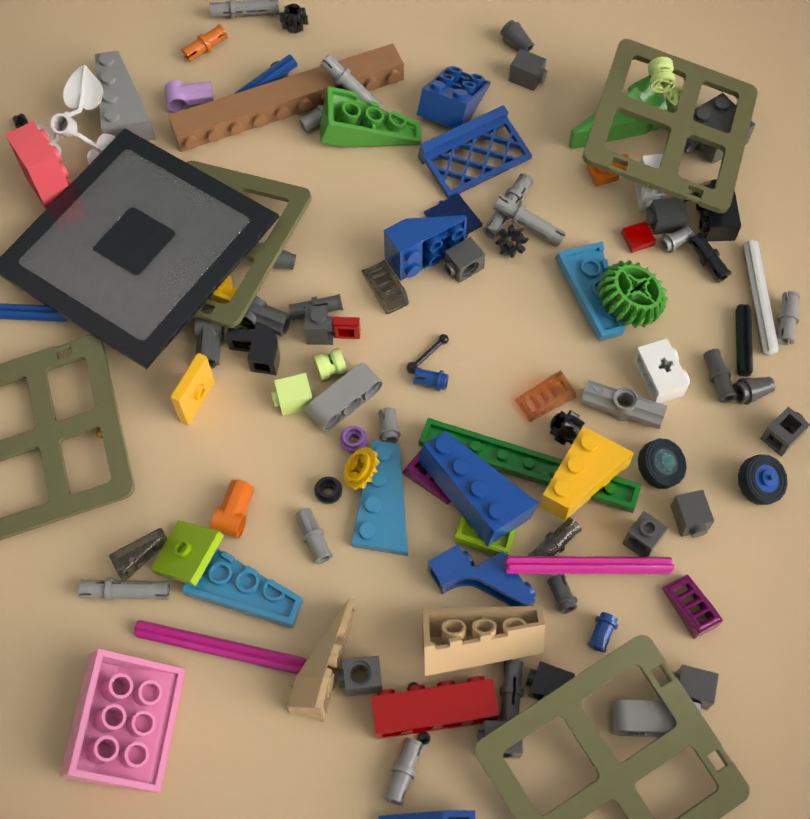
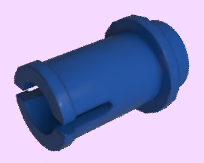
M416 368L414 375L421 377L413 378V384L433 387L439 392L441 389L446 390L449 375L444 374L443 370L434 372Z
M601 612L600 616H596L595 621L597 624L587 645L595 651L605 653L613 630L618 628V619L606 612Z

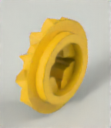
M362 447L350 456L343 473L344 483L347 487L356 491L359 488L364 489L367 482H372V476L378 472L376 467L380 463L377 459L378 453L370 447Z

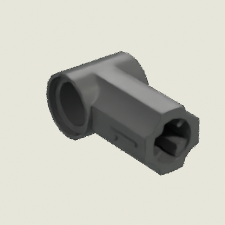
M256 296L240 325L248 329H255L256 323L259 322L267 325L276 335L282 337L289 329L291 315L268 306L263 299Z
M195 318L196 354L200 353L207 356L210 368L212 369L220 363L221 340L224 339L225 327L210 323L204 319Z

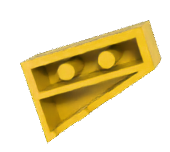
M583 426L543 493L540 508L565 521L589 501L597 491L610 483L611 479L618 473L624 471L629 466L634 452Z

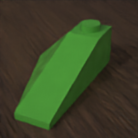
M650 75L628 87L629 93L625 96L666 111L668 110L663 93L652 91ZM596 112L571 130L569 147L571 149L586 145ZM616 112L606 142L644 135L652 130H658L660 127Z
M327 86L320 121L321 143L341 147L421 144V127L419 122L395 111L389 113L378 108L379 104L371 101V103L357 98L358 94L353 91Z

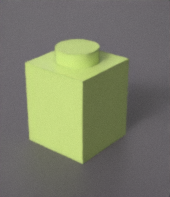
M306 373L274 380L276 391H271L274 406H280L282 416L306 410L308 404L313 400Z

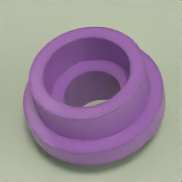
M357 426L346 428L340 436L342 448L350 453L366 447L368 442L366 432ZM351 438H357L359 440L357 443L349 442Z

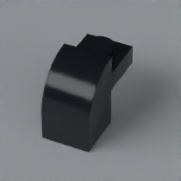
M257 322L254 331L244 327L237 329L228 328L226 339L229 350L249 352L247 360L250 372L277 375L280 351L277 337L270 327Z

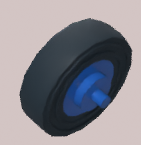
M758 454L746 459L738 472V484L742 494L756 505L775 503L786 493L788 482L785 469L776 458L770 455Z

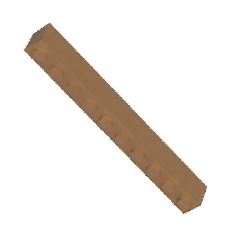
M393 43L337 61L344 68H348L351 71L350 74L368 91L404 80V63ZM320 66L169 114L168 117L173 134L182 152L218 141L222 138L240 134L256 127H262L293 115L308 112L320 104L323 106L327 86L340 89L345 88L341 84L337 85L335 79Z

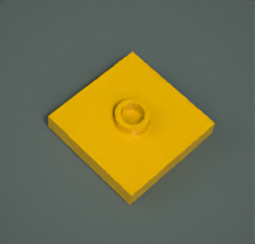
M200 353L196 354L170 396L180 422L187 425L190 424L215 383L207 356Z

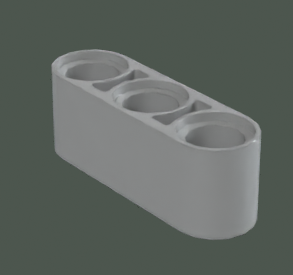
M365 363L358 364L308 404L306 413L323 431H329L373 397L381 389L383 382Z
M623 699L612 702L614 735L660 737L674 727V719L662 701ZM694 702L701 713V704Z

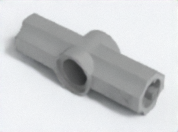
M590 380L586 384L581 399V404L608 412L618 421L632 420L660 429L667 409V405L637 396L635 391L630 388L615 389ZM618 402H624L629 407H623Z

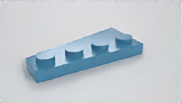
M603 241L558 252L555 258L599 341L621 336L625 331L623 321H616V317L613 314L608 315V308L601 307L603 300L598 298L599 291L597 287L600 283V277L609 268L608 261L604 258Z
M372 440L371 449L378 453L377 459L380 463L376 467L378 472L372 476V482H367L366 487L362 489L351 544L355 548L408 556L400 444Z
M216 549L197 585L193 586L185 583L182 588L183 595L292 629L303 604L302 597L272 579L265 578L257 570L250 566H245L235 560L232 555Z

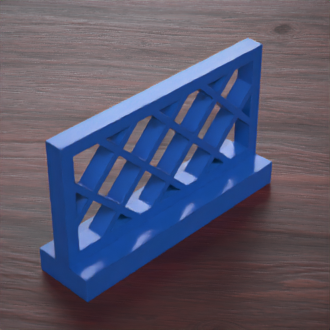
M504 105L420 144L418 158L422 164L425 163L447 199L532 158L531 152L508 119L509 112ZM505 127L510 134L509 139L495 136L496 130ZM480 138L489 140L488 149L474 146L475 140ZM496 142L507 145L505 154L491 151L492 143ZM509 146L520 149L523 155L517 158L507 155ZM459 148L469 150L468 158L464 159L453 156L454 151ZM472 151L486 155L484 164L470 160ZM488 157L503 160L502 165L497 168L486 165ZM438 158L448 160L447 168L436 167L433 160ZM451 161L465 165L463 174L449 171ZM468 166L482 170L481 175L476 178L467 176ZM447 176L461 180L460 186L450 190L445 182Z

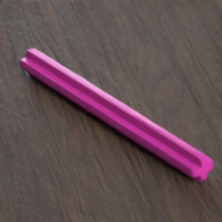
M508 556L504 562L505 572L508 574H671L674 570L671 557Z
M142 620L137 621L134 628V635L138 638L298 674L306 663L304 657Z

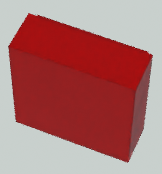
M646 221L622 228L621 234L631 253L655 246L656 239Z
M333 317L334 338L360 339L359 317Z

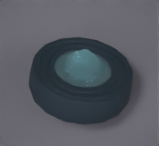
M659 438L646 443L640 450L638 469L643 479L649 485L657 489H668L679 484L685 477L687 469L686 458L676 443L669 439Z

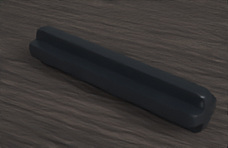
M739 304L735 310L737 374L749 377L753 372L751 307L748 304Z

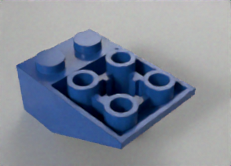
M447 67L422 88L417 115L454 129L471 120L491 82L485 80L481 75L462 72L463 70L459 67Z
M465 215L406 218L384 230L385 260L399 280L414 277L422 269L438 264L445 258L446 250L465 240L467 217Z

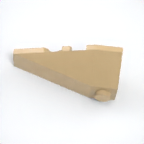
M349 598L297 674L294 685L288 686L284 703L288 704L287 708L290 714L325 722L356 610L355 599Z

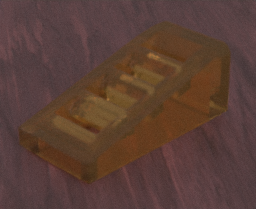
M560 370L516 398L515 401L529 422H532L575 398L576 392ZM559 385L563 393L559 395L554 386ZM548 389L555 397L552 400H550L547 394L545 393V391H547ZM540 394L546 404L541 406L535 396ZM531 400L537 410L532 412L526 401Z

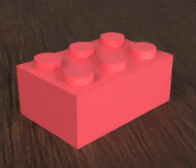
M34 121L5 134L27 182L46 210L72 182L69 177H66L69 173L62 161L59 162L62 160L58 149L55 145L51 146L48 144L51 141L43 128L39 130Z

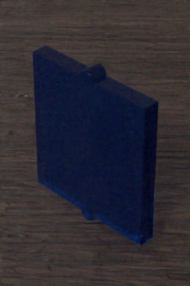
M459 194L445 201L440 200L439 204L424 211L426 217L465 215L467 217L466 238L469 233L483 225Z

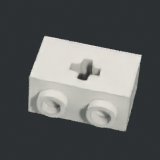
M668 339L637 347L633 361L651 400L663 403L683 397L690 384L689 375L685 369L682 370L677 350L671 347Z

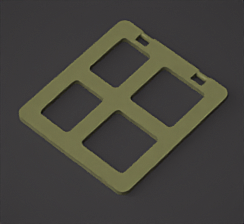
M623 39L617 47L582 154L583 161L592 167L606 172H613L627 180L681 200L691 201L699 204L698 206L716 213H725L731 206L758 91L752 84L639 42ZM658 57L671 58L674 67L672 73L684 79L675 113L625 96L622 93L632 60L649 64L650 61ZM702 85L736 97L737 102L729 133L694 121L693 115ZM616 112L661 127L669 132L659 168L648 166L608 151L605 148ZM688 138L715 147L723 152L715 189L683 179L678 175ZM612 161L626 166L625 170L611 165ZM688 189L700 193L701 197L688 194Z
M187 161L186 163L240 193L248 192L288 202L267 240L263 243L258 242L244 257L254 262L231 301L223 304L208 299L193 316V318H200L213 324L233 328L239 325L310 204L312 196L310 191L304 187L197 161ZM204 306L213 309L211 314L201 312Z
M92 334L71 340L69 343L57 347L53 346L0 364V387L27 379L35 420V427L32 430L0 440V461L40 449L49 500L45 504L0 518V540L127 499L134 493V479L103 341ZM72 349V355L59 359L58 353ZM80 360H86L95 408L56 421L48 372ZM101 429L111 479L108 483L71 494L61 444L64 440Z
M645 635L632 638L478 740L474 748L476 758L514 819H583L609 800L617 802L627 819H655L636 791L635 784L687 747L693 748L715 781L716 790L676 819H720L746 801L750 789L748 783L734 762L731 761L722 744L678 678L675 677L665 662L666 660L652 639ZM633 665H637L674 719L675 724L672 729L625 761L619 762L582 707V700ZM658 666L669 680L663 686H660L651 672ZM560 716L564 719L596 769L598 777L594 782L547 814L539 815L506 763L503 754L505 750L553 718ZM713 751L717 752L725 765L718 771L707 757Z

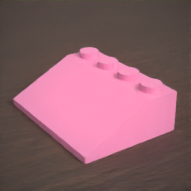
M97 649L89 654L59 778L89 784L160 793L185 669L102 649Z

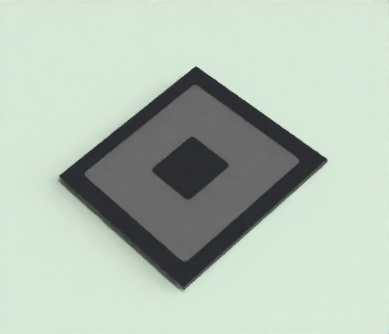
M124 128L1 255L0 276L147 370L278 220L279 214Z

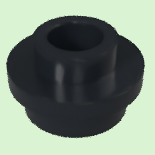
M334 477L321 478L314 488L316 498L324 504L337 502L341 498L343 491L341 483ZM331 488L334 491L332 494L326 495L324 490Z

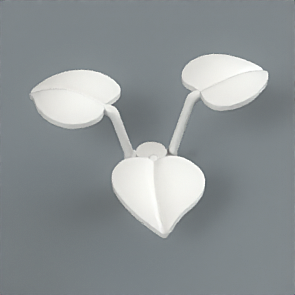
M86 65L80 66L71 75L63 91V99L66 106L78 109L54 115L51 119V128L44 125L36 126L39 130L43 128L51 141L48 144L51 146L55 145L60 155L61 148L56 143L60 140V135L67 138L74 135L91 145L93 148L87 155L89 165L116 137L111 134H102L97 142L94 143L77 132V123L71 118L74 115L80 114L83 108L86 110L97 108L103 99V87Z

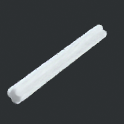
M750 239L743 244L762 351L764 354L773 355L779 351L764 268L759 243Z

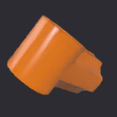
M231 480L221 507H217L214 511L210 528L220 531L223 535L239 539L245 528L246 512L255 491L254 486L243 480Z

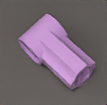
M172 80L165 85L167 108L173 113L185 110L190 105L204 104L214 100L210 81L185 85L182 81Z

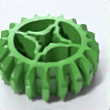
M630 260L626 263L619 261L610 266L600 277V283L597 287L599 291L598 298L603 300L601 307L608 308V315L613 314L616 317V321L622 320L625 326L632 324L634 328L640 325L645 327L660 317L666 308L668 298L665 296L667 290L661 287L663 281L657 280L655 278L656 274L650 273L648 267L642 268L639 262L633 264Z

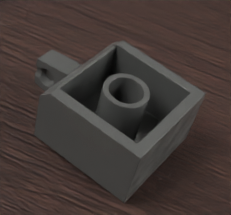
M721 93L695 108L693 119L698 123L729 133L736 105L724 93ZM752 121L750 123L746 144H748L753 129L755 127V123ZM690 138L686 141L685 154L700 149L713 163H716L723 157V152L720 149Z

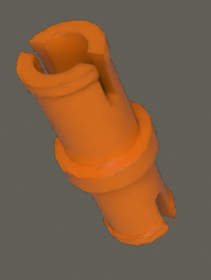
M219 24L205 35H198L197 40L181 49L186 60L191 62L205 51L207 53L210 52L213 46L228 38L227 33L224 34L225 29Z

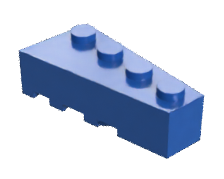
M447 431L423 444L418 461L487 547L531 519L539 503Z

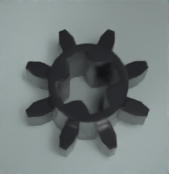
M298 4L284 6V12L279 13L282 29H287L290 33H299L303 31V25L308 24V15H306L305 7L301 8Z
M511 224L508 227V232L505 229H501L498 232L502 238L498 239L495 244L500 245L502 249L500 254L510 253V257L513 258L516 255V250L521 254L526 250L522 244L526 243L529 238L524 237L522 233L524 228L520 230L514 229V225Z
M572 410L568 414L563 411L556 414L550 423V434L555 436L554 440L562 445H565L566 442L573 444L585 424L584 421L579 419L580 415Z

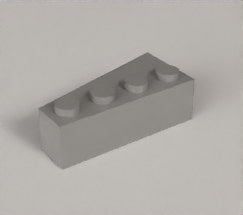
M119 51L94 54L96 78L103 87V99L99 104L103 134H111L116 137L126 128L147 141L156 140L150 119Z

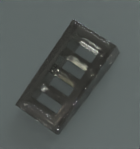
M385 260L362 270L364 278L386 314L395 312L409 304L406 290ZM385 273L384 275L373 279V277Z
M158 528L111 553L109 558L122 581L129 579L158 553L166 543L167 537L163 529Z

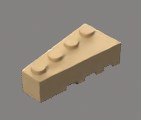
M542 606L422 609L425 676L543 654L545 620Z

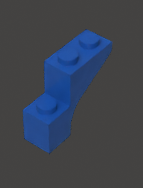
M458 544L428 561V572L442 594L457 587L471 586L484 591L509 606H533L535 602L534 597L536 595L529 582H523L519 574H508L505 572L504 562L507 556L503 551L474 568L475 564L471 555L466 550L463 552Z

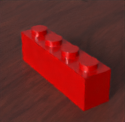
M484 676L471 677L467 679L466 683L455 684L453 680L437 683V687L425 688V685H414L408 687L407 691L395 693L394 689L378 691L377 696H371L377 740L419 734L421 732L484 724V720L498 721L499 717L493 679L485 680Z

